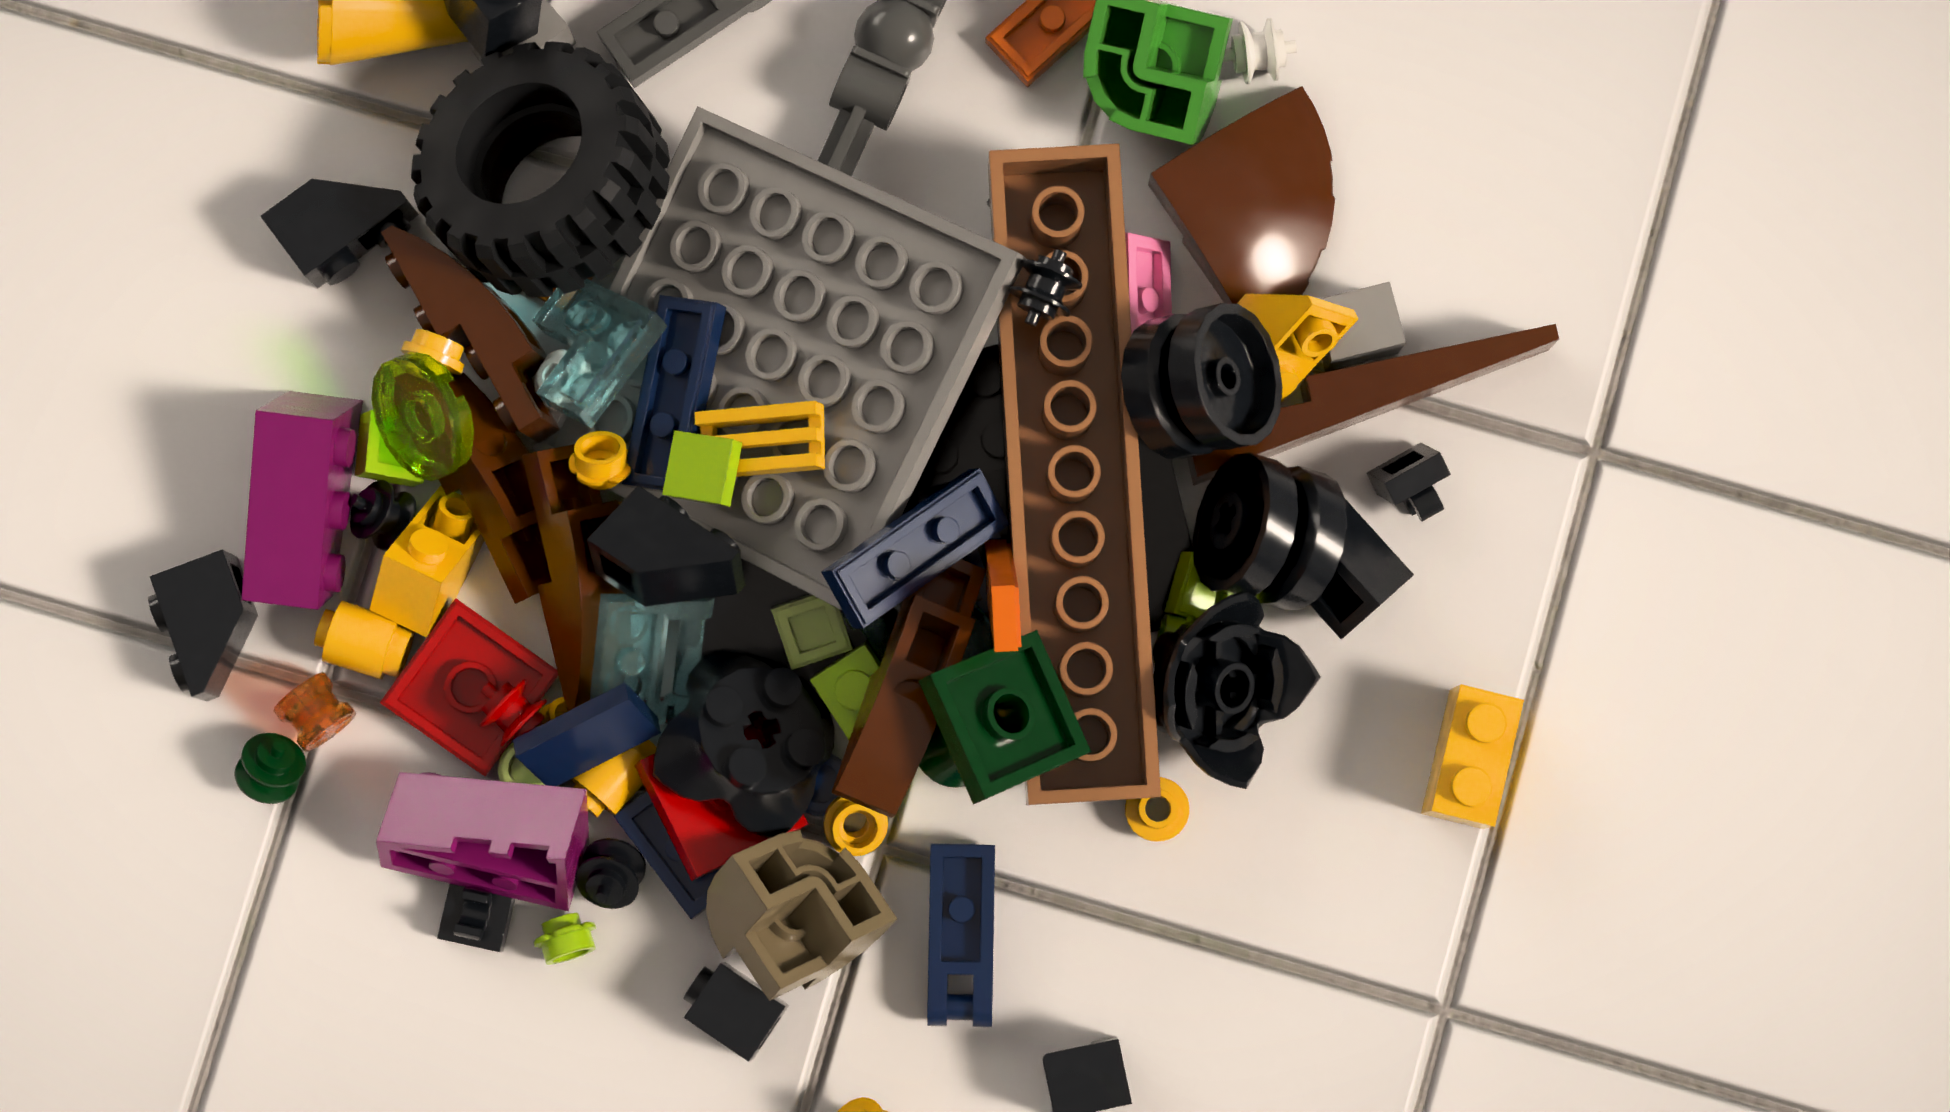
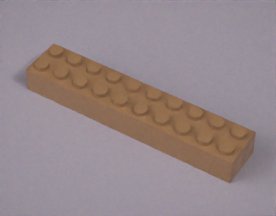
M1118 143L991 150L988 157V181L992 241L1020 253L1026 259L1036 261L1038 255L1051 258L1055 249L1067 253L1063 263L1074 270L1072 277L1082 283L1080 290H1066L1062 302L1071 311L1069 317L1055 315L1054 320L1040 317L1037 326H1031L1024 322L1028 312L1021 309L1017 305L1019 299L1009 293L997 318L1010 544L1019 586L1021 636L1035 630L1038 631L1091 750L1086 755L1025 781L1026 805L1161 797L1138 433L1134 429L1125 406L1121 380L1124 349L1132 333L1120 145ZM1023 267L1013 286H1025L1030 274Z

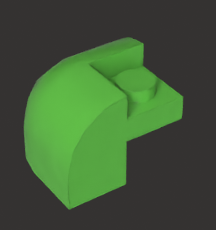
M1096 0L1084 51L1083 78L1087 80L1094 101L1106 113L1110 121L1129 130L1190 145L1198 144L1208 128L1222 83L1219 76L1233 18L1159 0Z

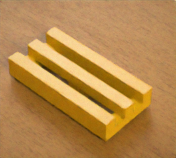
M804 401L695 412V425L700 427V434L734 439L743 443L742 449L809 443V453L739 459L736 477L825 469L824 404ZM808 420V427L717 435V428Z

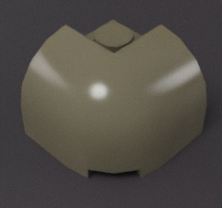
M801 830L778 834L733 854L715 874L707 890L706 914L711 936L722 958L724 959L738 952L769 1001L801 985L806 990L826 979L868 949L897 920V917L863 866L846 848L838 853L819 841L803 838Z

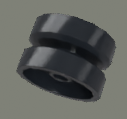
M1220 303L1195 309L1189 314H1172L1150 319L1133 331L1124 349L1121 380L1125 406L1135 431L1150 450L1166 459H1183L1210 454L1214 450H1231L1257 445L1271 434L1280 414L1283 389L1279 359L1266 329L1255 314L1241 305Z
M1250 452L1232 456L1219 467L1206 487L1197 511L1193 533V559L1200 582L1211 591L1226 595H1232L1241 591L1247 592L1259 599L1261 604L1285 610L1306 608L1320 597L1332 580L1343 553L1347 529L1346 500L1338 482L1325 473L1300 466L1286 467L1278 460Z

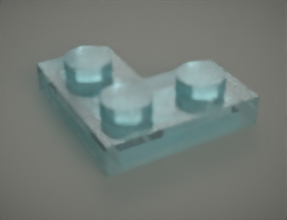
M586 279L584 280V288L566 294L559 287L556 288L553 295L548 298L532 321L544 334L570 346L538 389L537 395L549 407L592 429L668 326L656 312Z

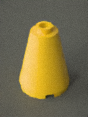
M318 0L317 64H330L331 66L468 42L467 38L448 15L444 0Z

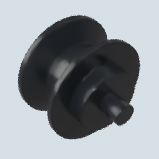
M1055 249L1051 258L1038 255L1036 261L1030 259L1021 260L1022 267L1030 275L1025 286H1010L1009 292L1019 299L1017 305L1028 312L1025 323L1036 327L1040 317L1054 320L1055 315L1070 316L1071 311L1062 302L1066 290H1080L1082 283L1072 277L1074 270L1063 263L1067 253Z
M377 480L371 483L359 495L354 494L349 500V505L352 506L350 518L351 533L358 539H367L372 536L374 545L383 551H387L416 515V500L414 496L406 491L398 492L394 495L392 485L385 480Z
M615 838L599 839L591 843L584 852L583 863L579 866L575 876L576 886L585 899L599 907L608 909L623 908L631 904L637 897L639 884L646 873V863L642 854L633 845Z

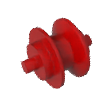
M525 679L515 687L507 682L499 690L489 682L481 690L489 700L481 708L487 716L481 721L479 726L484 727L493 723L498 725L504 731L500 743L502 748L511 739L513 740L536 728L545 719L540 709L548 701L544 699L531 704L522 695L527 682Z

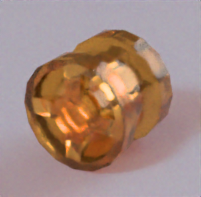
M324 672L316 674L298 685L282 698L273 710L280 721L291 723L298 732L296 742L304 752L314 750L333 738L357 714L348 702L339 701L333 694V682Z

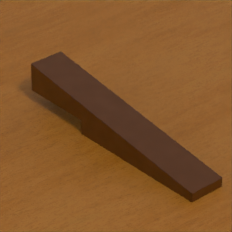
M1556 324L1306 376L1300 386L1303 403L1281 407L1271 434L1260 443L1231 450H1214L1210 454L1187 458L1193 486L1212 479L1219 467L1235 454L1250 452L1271 457L1549 351L1559 340Z

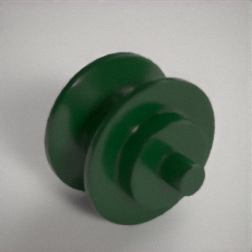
M276 733L258 734L249 739L243 747L241 758L237 762L234 771L235 781L239 789L246 796L257 802L265 804L284 802L291 798L297 790L299 779L306 768L305 755L302 749L286 736Z

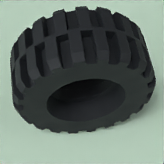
M550 41L545 42L544 49H540L536 42L513 46V53L505 56L501 52L496 51L482 58L483 66L471 74L465 69L453 80L456 87L446 97L441 94L438 96L430 108V113L433 115L430 124L422 123L415 145L421 151V154L413 155L411 179L417 184L414 187L413 196L418 210L426 218L425 224L483 283L490 282L496 290L516 295L521 294L523 290L528 297H548L553 295V288L559 287L566 294L584 288V280L594 275L599 280L603 279L616 270L613 263L626 254L630 258L642 245L639 236L645 228L653 229L661 212L656 201L657 199H665L667 195L670 176L664 169L668 167L670 157L668 145L661 136L662 129L617 68L612 63H606L600 54L585 47H576L574 50L570 43ZM570 136H581L577 155L570 168L558 182L545 192L529 200L502 204L503 193L511 174L527 155L550 141Z

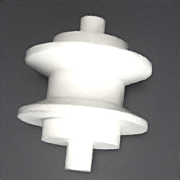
M1267 18L1263 31L1250 33L1243 21H1239L1238 34L1231 35V48L1226 49L1223 62L1233 61L1235 73L1242 72L1246 84L1251 83L1254 71L1267 69L1274 81H1278L1279 68L1286 67V54L1297 53L1296 41H1285L1282 29L1275 30L1272 18Z

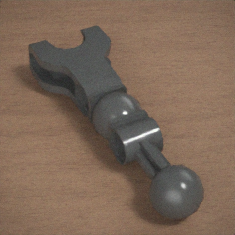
M877 0L864 10L857 20L854 38L856 46L852 48L829 102V106L840 111L817 161L847 175H853L874 126L885 131L888 130L909 84L911 72L922 66L931 54L934 41L932 28H934L947 0Z

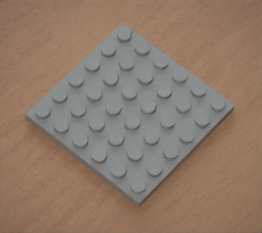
M697 106L666 170L670 176L667 195L665 199H657L656 201L657 206L661 209L659 217L652 230L645 228L639 236L642 245L630 258L625 255L579 351L594 371V392L590 399L579 408L566 409L564 411L551 410L550 412L560 431L540 443L535 442L532 450L536 452L572 445L581 436L594 431H609L621 436L628 450L659 295L717 302L725 306L726 312L706 411L804 401L824 404L825 469L736 477L730 507L676 498L671 499L684 508L691 520L708 531L716 528L731 537L738 545L742 559L841 609L821 571L902 516L1008 298L1009 288L1014 285L1022 269L1020 262L1026 258L1010 248ZM808 420L717 428V435L808 427ZM809 443L741 449L740 459L809 453ZM620 482L608 490L626 498L635 488L623 485ZM646 490L657 498L665 496L662 495V492Z

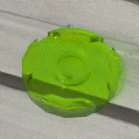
M412 351L381 364L373 378L371 401L376 425L385 446L397 462L415 477L434 481L458 471L457 468L466 464L472 455L474 427L471 409L464 395L455 397L453 390L448 385L449 382L454 381V378L446 367L428 354Z

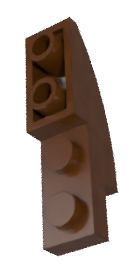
M392 225L383 230L381 233L392 252L385 256V261L399 284L405 289L411 286L420 305L415 307L413 311L422 329L446 337L465 348L464 353L475 372L483 380L490 378L500 397L493 400V405L511 433L519 430L538 443L560 431L550 410L544 405L543 398L536 394L534 381L531 378L536 374L547 354L518 314L490 286L480 281L467 268L445 252L420 237Z
M413 370L391 379L390 381L445 494L449 495L458 490L461 491L514 603L517 604L538 594L537 586L550 583L552 580L522 456L529 454L522 441L516 433H511L490 399L464 372L461 375L448 373L444 382L423 376Z
M575 444L536 451L522 456L552 580L550 583L538 585L537 587L567 711L624 682L627 684L632 647V598L595 574L587 542L590 535L619 506V502L615 500L602 503L600 490L592 489L580 483L577 479V474L570 472L568 462L570 456L574 453Z
M961 559L902 601L880 668L871 675L831 792L832 794L890 818L896 815L937 725L919 680L962 661L976 621L970 617L986 569Z

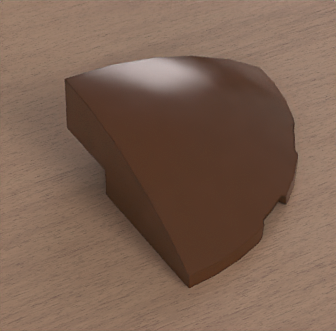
M1303 86L1250 112L1150 173L1148 186L1183 235L1182 243L1224 303L1237 304L1245 294L1303 295L1321 252L1327 246L1333 221L1335 197L1333 196V175L1331 169L1332 154L1326 132L1314 104Z

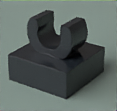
M1423 443L1415 445L1366 473L1378 496L1395 506L1403 502L1410 515L1417 514L1422 522L1444 510L1443 504L1432 485L1448 477L1451 473L1441 453Z
M449 884L437 939L503 952L515 899L492 894L489 891Z

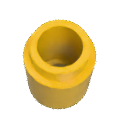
M341 601L336 611L325 609L315 634L314 645L323 648V662L380 680L383 679L385 674L398 678L407 663L415 632L370 611L368 608Z
M650 740L570 779L575 784L572 788L587 789L589 813L598 818L605 809L614 816L621 811L639 790L643 782L634 765L639 760L655 754L657 747Z

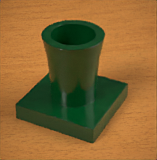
M1037 630L1021 636L1022 647H1018V651L994 652V648L919 680V684L937 722L919 767L924 774L940 785L953 788L965 786L973 805L1091 752Z

